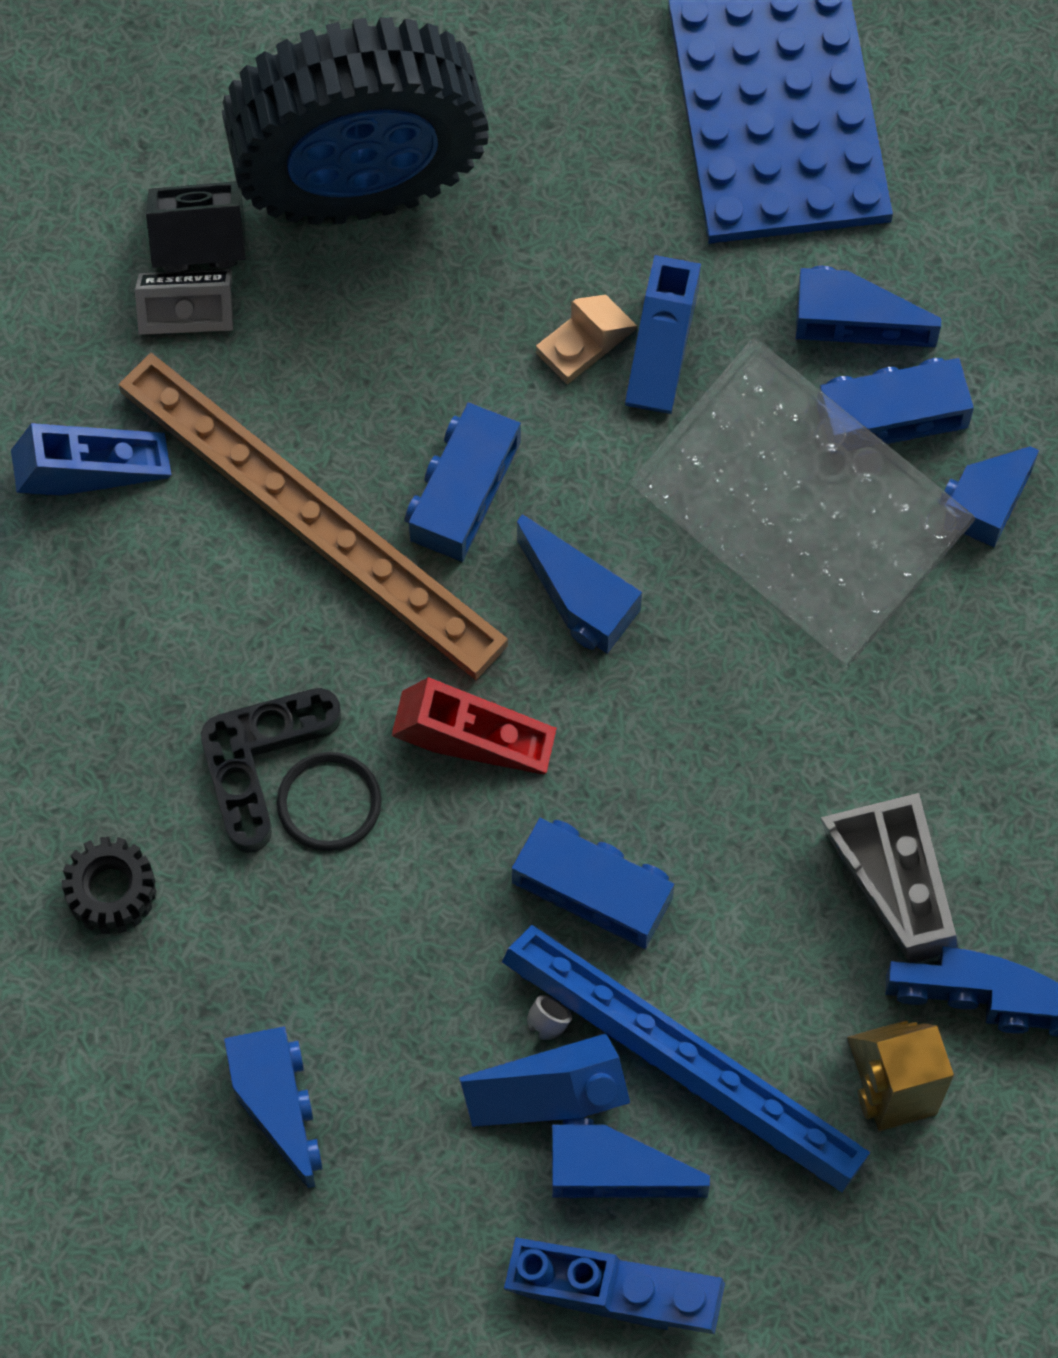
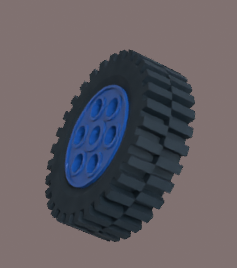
M379 17L376 26H368L366 18L353 19L352 28L341 30L339 22L327 24V33L316 36L313 29L299 33L301 42L295 45L288 39H285L276 44L278 54L272 55L264 51L255 57L257 67L246 65L239 72L241 81L232 80L228 87L230 95H224L222 102L224 107L222 118L238 188H241L242 196L246 201L251 199L252 206L259 211L266 207L267 214L275 218L285 212L286 220L296 223L304 216H307L309 224L321 225L325 217H331L333 224L346 223L347 216L357 215L359 221L371 218L370 213L381 210L383 216L395 214V206L403 203L408 209L420 205L419 196L426 195L432 199L442 193L441 184L452 187L460 181L458 172L468 174L474 168L473 159H481L484 153L483 145H487L489 139L487 132L489 131L488 121L470 53H467L466 46L461 41L455 42L454 35L448 31H444L439 35L438 27L427 23L419 30L417 20L404 19L399 27L394 26L392 17Z

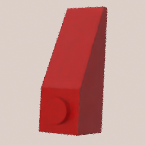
M427 677L402 691L391 736L434 753L544 775L548 770L557 728Z

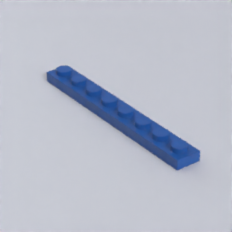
M531 925L507 949L502 963L517 972L523 979L530 981L557 999L566 1008L573 1010L591 1022L609 1037L625 1045L644 1058L649 1064L659 1068L687 1087L689 1091L727 1114L733 1121L743 1125L771 1144L776 1150L786 1154L814 1173L820 1180L827 1182L840 1192L845 1190L871 1153L535 926Z

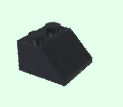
M236 181L149 189L146 220L152 268L163 267L165 272H182L189 270L192 264L210 263L212 268H229L237 265L238 260H246L243 199L241 188H238Z

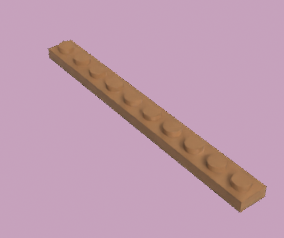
M150 353L118 384L121 394L472 678L477 680L508 647V638L153 353Z

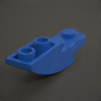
M944 946L938 959V965L890 962L886 974L885 995L897 996V1001L901 1003L920 1005L927 1003L928 999L948 1000V1005L957 1009H974L979 1006V1003L986 1004V1023L998 1024V1029L1002 1032L1025 1033L1029 1031V1027L1049 1029L1050 1035L1058 1037V983L1026 966L993 955Z
M516 1237L504 1289L556 1306L652 1328L668 1330V1326L715 1335L725 1282L720 1277L622 1261L615 1254Z

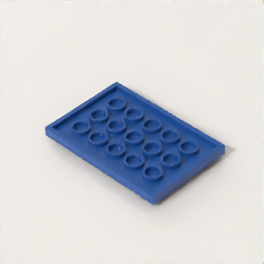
M851 0L668 1L708 244L881 224L892 221L893 212Z

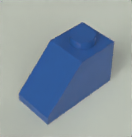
M1030 446L967 465L959 482L951 478L943 492L939 505L946 508L942 524L995 548L1033 471L1039 450Z

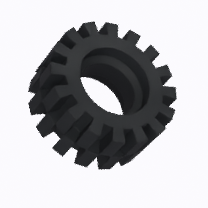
M109 836L100 837V845L94 846L92 840L84 843L86 851L82 854L77 849L72 853V865L65 864L63 870L65 880H62V889L73 916L78 922L81 920L87 929L93 931L94 927L99 928L101 934H110V929L117 928L118 933L127 931L125 925L132 922L136 927L142 922L141 915L144 912L149 914L151 911V900L156 898V881L146 855H142L141 849L133 844L129 847L126 839L119 837L116 843H111ZM115 869L123 872L129 880L126 893L119 900L110 903L95 899L90 892L92 880L101 871Z

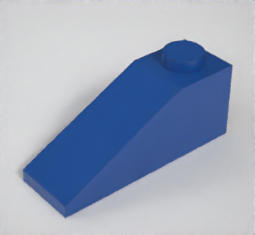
M823 265L815 266L811 269H800L795 339L922 347L937 346L941 329L940 317L849 271L835 270L830 266Z
M31 423L11 449L17 493L67 495L167 479L171 476L165 433Z
M522 514L517 521V541L567 628L571 630V636L585 648L593 650L595 647H598L608 654L641 611L642 592Z
M606 1033L459 1077L472 1127L582 1118L630 1103L619 1056Z
M585 1117L564 1119L563 1125H552V1198H708L710 1189L709 1175L606 1125H594V1120Z

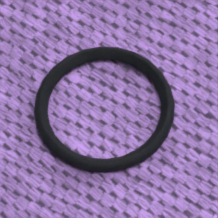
M328 751L310 755L292 766L280 784L276 803L281 823L292 838L302 845L315 850L335 851L350 847L367 836L376 824L380 814L382 798L380 786L375 775L364 763L350 755ZM337 762L348 765L361 774L370 789L371 807L367 819L353 834L339 840L325 841L307 836L295 826L288 813L287 797L292 782L306 768L317 763Z

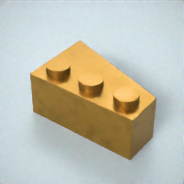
M901 1021L847 1037L864 1088L858 1089L861 1109L866 1119H875L878 1131L938 1114L954 1073L937 1025L924 1023L918 1025L917 1022L908 1023V1021Z

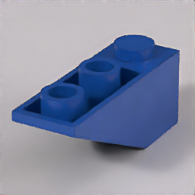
M654 255L625 406L672 414L699 291L700 263Z
M285 1026L224 1038L232 1086L237 1101L308 1188L316 1187L313 1171L322 1170L323 1168L317 1139L307 1141L304 1122L313 1120L308 1089L298 1091L295 1072L304 1071L299 1041H288Z

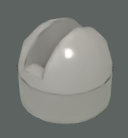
M547 995L537 997L527 1016L528 1029L531 1032L535 1030L540 1032L538 1035L540 1040L558 1038L572 1020L570 1010L557 999Z

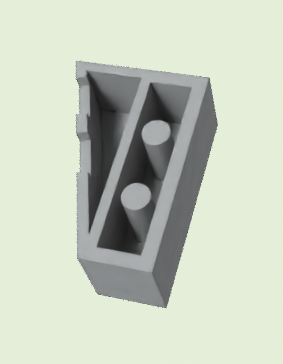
M919 793L821 817L826 836L909 963L940 956L943 946L959 949Z

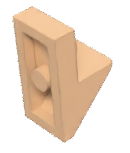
M607 295L578 298L571 302V318L536 345V354L566 384H569L637 329V325Z

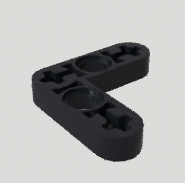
M314 688L218 714L210 718L203 725L201 741L227 835L231 844L236 849L246 853L256 852L268 844L272 835L269 813L252 756L333 733L341 721V708L338 698L330 690ZM315 703H321L323 709L332 708V710L326 712V720L322 722H317L315 716L312 715L299 718L301 728L294 730L290 709L296 708L298 717H302L312 713V705ZM268 715L279 716L286 723L281 734L275 737L264 736L257 728L259 722ZM226 729L229 735L237 734V736L230 739L234 759L225 761L220 743H211V741L217 739L218 730ZM235 772L244 773L251 781L249 788L244 793L238 795L229 794L222 787L224 779ZM254 800H257V801H258L257 804H254V803H251V802H253ZM248 805L252 822L254 824H263L256 828L255 837L247 838L244 832H235L242 828L238 807ZM228 807L234 808L231 811L227 810Z

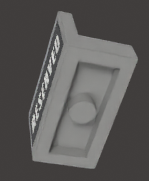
M232 270L140 273L135 287L139 335L233 330Z

